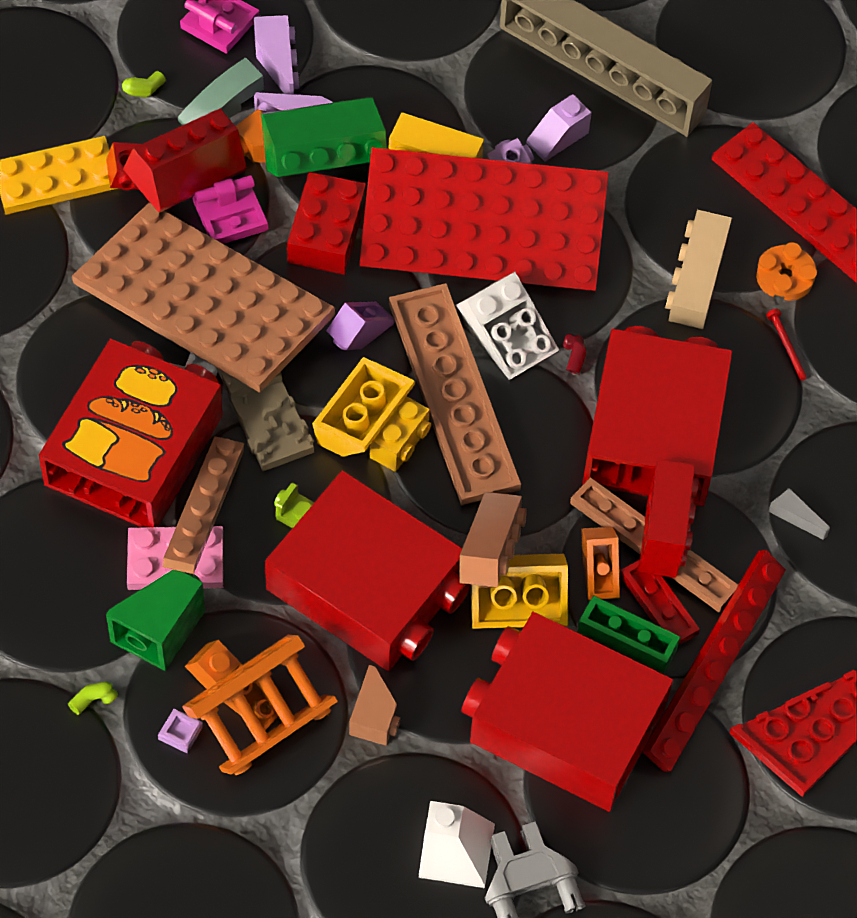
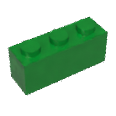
M596 596L591 598L579 620L577 633L663 675L666 674L676 655L680 636Z

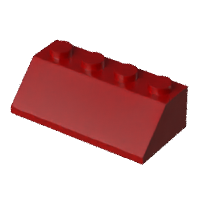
M219 108L134 147L123 170L158 213L195 196L197 191L213 187L214 183L230 179L246 170V163L238 128L223 110Z

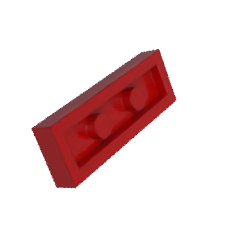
M640 560L620 571V577L652 622L680 636L678 646L699 635L700 628L661 575L638 572Z

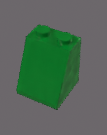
M171 570L118 603L106 613L110 642L166 671L205 612L203 582L195 574Z

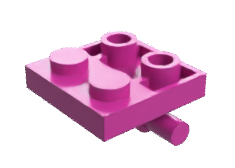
M187 0L185 8L190 11L180 21L181 29L227 54L254 24V17L260 16L258 9L242 0H199L198 2Z
M251 175L233 181L230 178L214 183V187L197 191L195 196H193L194 205L207 235L222 244L268 230V222L252 188L255 184Z

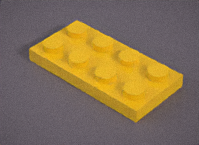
M101 136L1 159L0 197L5 215L117 189L110 188L106 159L110 150L106 137Z

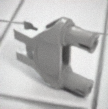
M536 822L522 826L523 830L520 833L527 852L515 856L505 831L492 835L490 844L498 868L487 891L485 900L487 904L494 907L497 918H519L512 899L515 896L552 884L557 886L565 913H572L573 909L578 911L586 906L575 880L579 873L577 867L570 860L544 845Z

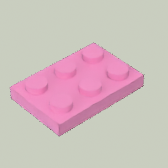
M213 526L194 573L203 582V588H223V526ZM176 527L128 528V590H141L173 570L163 567V557Z

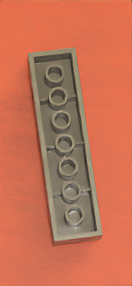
M502 0L501 29L686 137L706 115L712 79L708 78L704 73L687 66L680 59L673 58L661 51L657 46L640 39L631 31L614 24L607 17L593 12L584 4L574 0Z

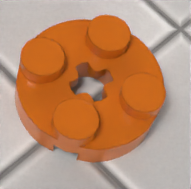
M791 242L786 245L774 246L760 256L756 278L759 286L766 294L772 297L777 295L784 297V300L793 301L806 296L810 292L816 279L817 270L811 256L802 250L798 244ZM782 269H789L792 271V276L789 277L787 274L781 275L780 272Z

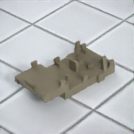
M217 368L229 394L231 406L247 437L249 451L251 455L255 454L262 471L314 453V440L309 434L305 420L300 419L294 404L296 403L293 397L289 396L282 382L281 372L259 393Z

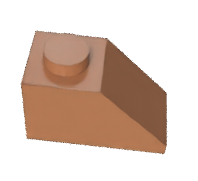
M369 665L349 721V735L387 746L390 735L396 736L401 717L396 716L397 704L375 666Z

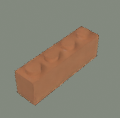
M484 493L460 553V583L498 587L502 575H507L509 559L514 557L515 543H519L521 527H525L527 510L522 508V496Z

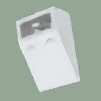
M516 272L498 280L455 305L471 334L509 380L559 351Z

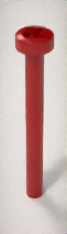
M772 309L766 316L768 320H773L800 381H804L807 379V376L779 318L782 313L780 309Z

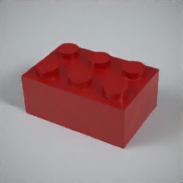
M313 172L308 173L287 241V263L345 275L366 205V183Z
M657 459L648 492L638 572L676 578L679 566L685 567L687 553L690 551L693 532L690 531V527L693 524L696 505H693V501L697 495L699 483L698 478H693L695 465Z

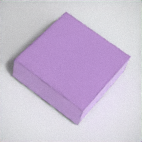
M173 709L159 732L158 739L188 753L203 727V722Z

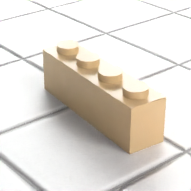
M697 209L695 220H688L685 237L689 238L688 244L682 243L678 258L679 261H683L682 268H675L672 284L677 285L675 292L669 291L665 306L666 309H671L668 321L699 329L704 328L729 233L731 217Z

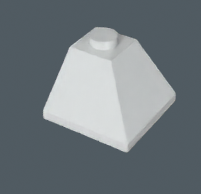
M430 801L419 878L485 888L491 851L490 840H492L495 824L464 806Z

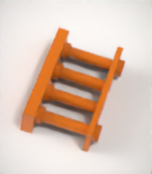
M288 634L182 706L188 717L206 720L229 758V760L219 766L222 772L231 775L233 773L239 775L252 766V760L313 718L314 720H319L331 712L330 707L338 702L335 696L324 694L319 697L298 662L297 657L299 655L297 652L305 647L298 635ZM279 664L287 667L309 704L295 715L292 714L270 677L272 675L270 670ZM252 682L260 684L283 722L268 733L244 696V688ZM225 700L234 703L256 740L241 752L217 714L219 710L217 706Z

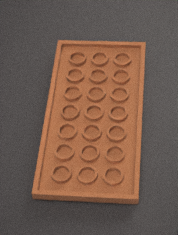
M148 203L72 275L75 285L259 393L335 316L334 306L165 211L158 213L151 203Z

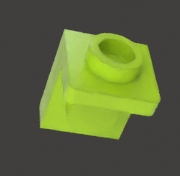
M292 482L287 490L282 489L275 499L276 520L293 528L314 502L298 493V485Z

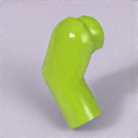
M155 71L148 79L136 77L125 79L122 83V89L131 96L147 98L163 85L166 79L161 72Z
M107 681L89 684L68 703V706L74 713L80 715L93 700L101 699L104 704H110L117 698L118 693L112 688L113 684Z

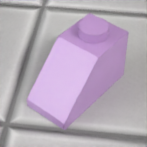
M572 94L548 111L528 137L527 144L544 161H547L589 133L591 112Z

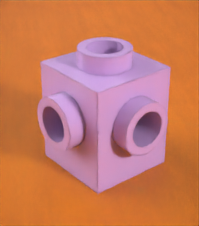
M516 138L512 141L508 139L499 143L495 150L487 154V159L532 164L531 161L534 160V156L528 145L522 146L519 139Z

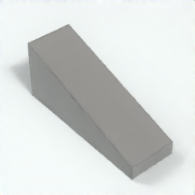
M787 489L771 502L768 512L822 540L828 536L830 527L790 489Z

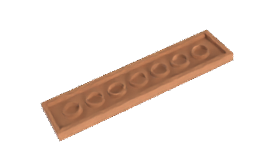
M447 284L389 297V306L425 406L430 409L429 417L461 505L481 501L485 492L507 494L519 491L521 488L519 477Z

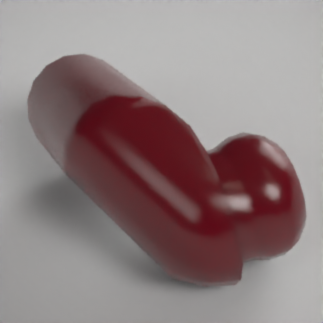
M569 333L566 334L563 343L565 349L572 350L566 371L580 375L587 349L582 336L578 334L574 336Z

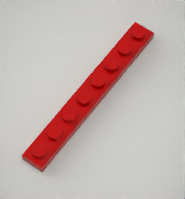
M767 550L757 552L642 750L662 771H671L786 571Z

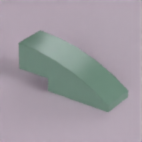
M244 58L209 84L178 116V121L184 125L219 108L223 110L228 118L241 111V103L253 97L256 92L259 93L264 90L263 75L247 58Z

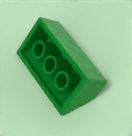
M373 97L261 113L267 172L277 177L369 163L372 147L387 149L386 130Z

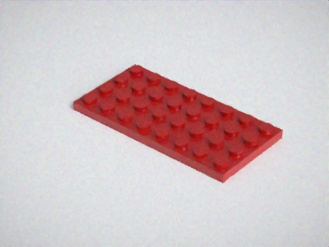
M372 147L359 266L496 281L516 272L521 283L596 291L608 172Z

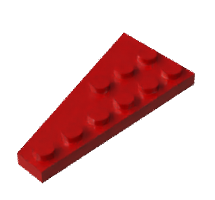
M857 670L845 673L842 678L831 683L826 682L786 701L784 705L770 712L765 711L756 715L753 720L744 724L739 723L731 727L729 733L800 796L804 797L857 743Z

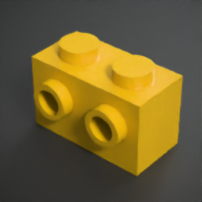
M406 396L370 444V458L396 472L402 463L411 457L418 441L423 439L429 432L431 427L429 422L430 409Z

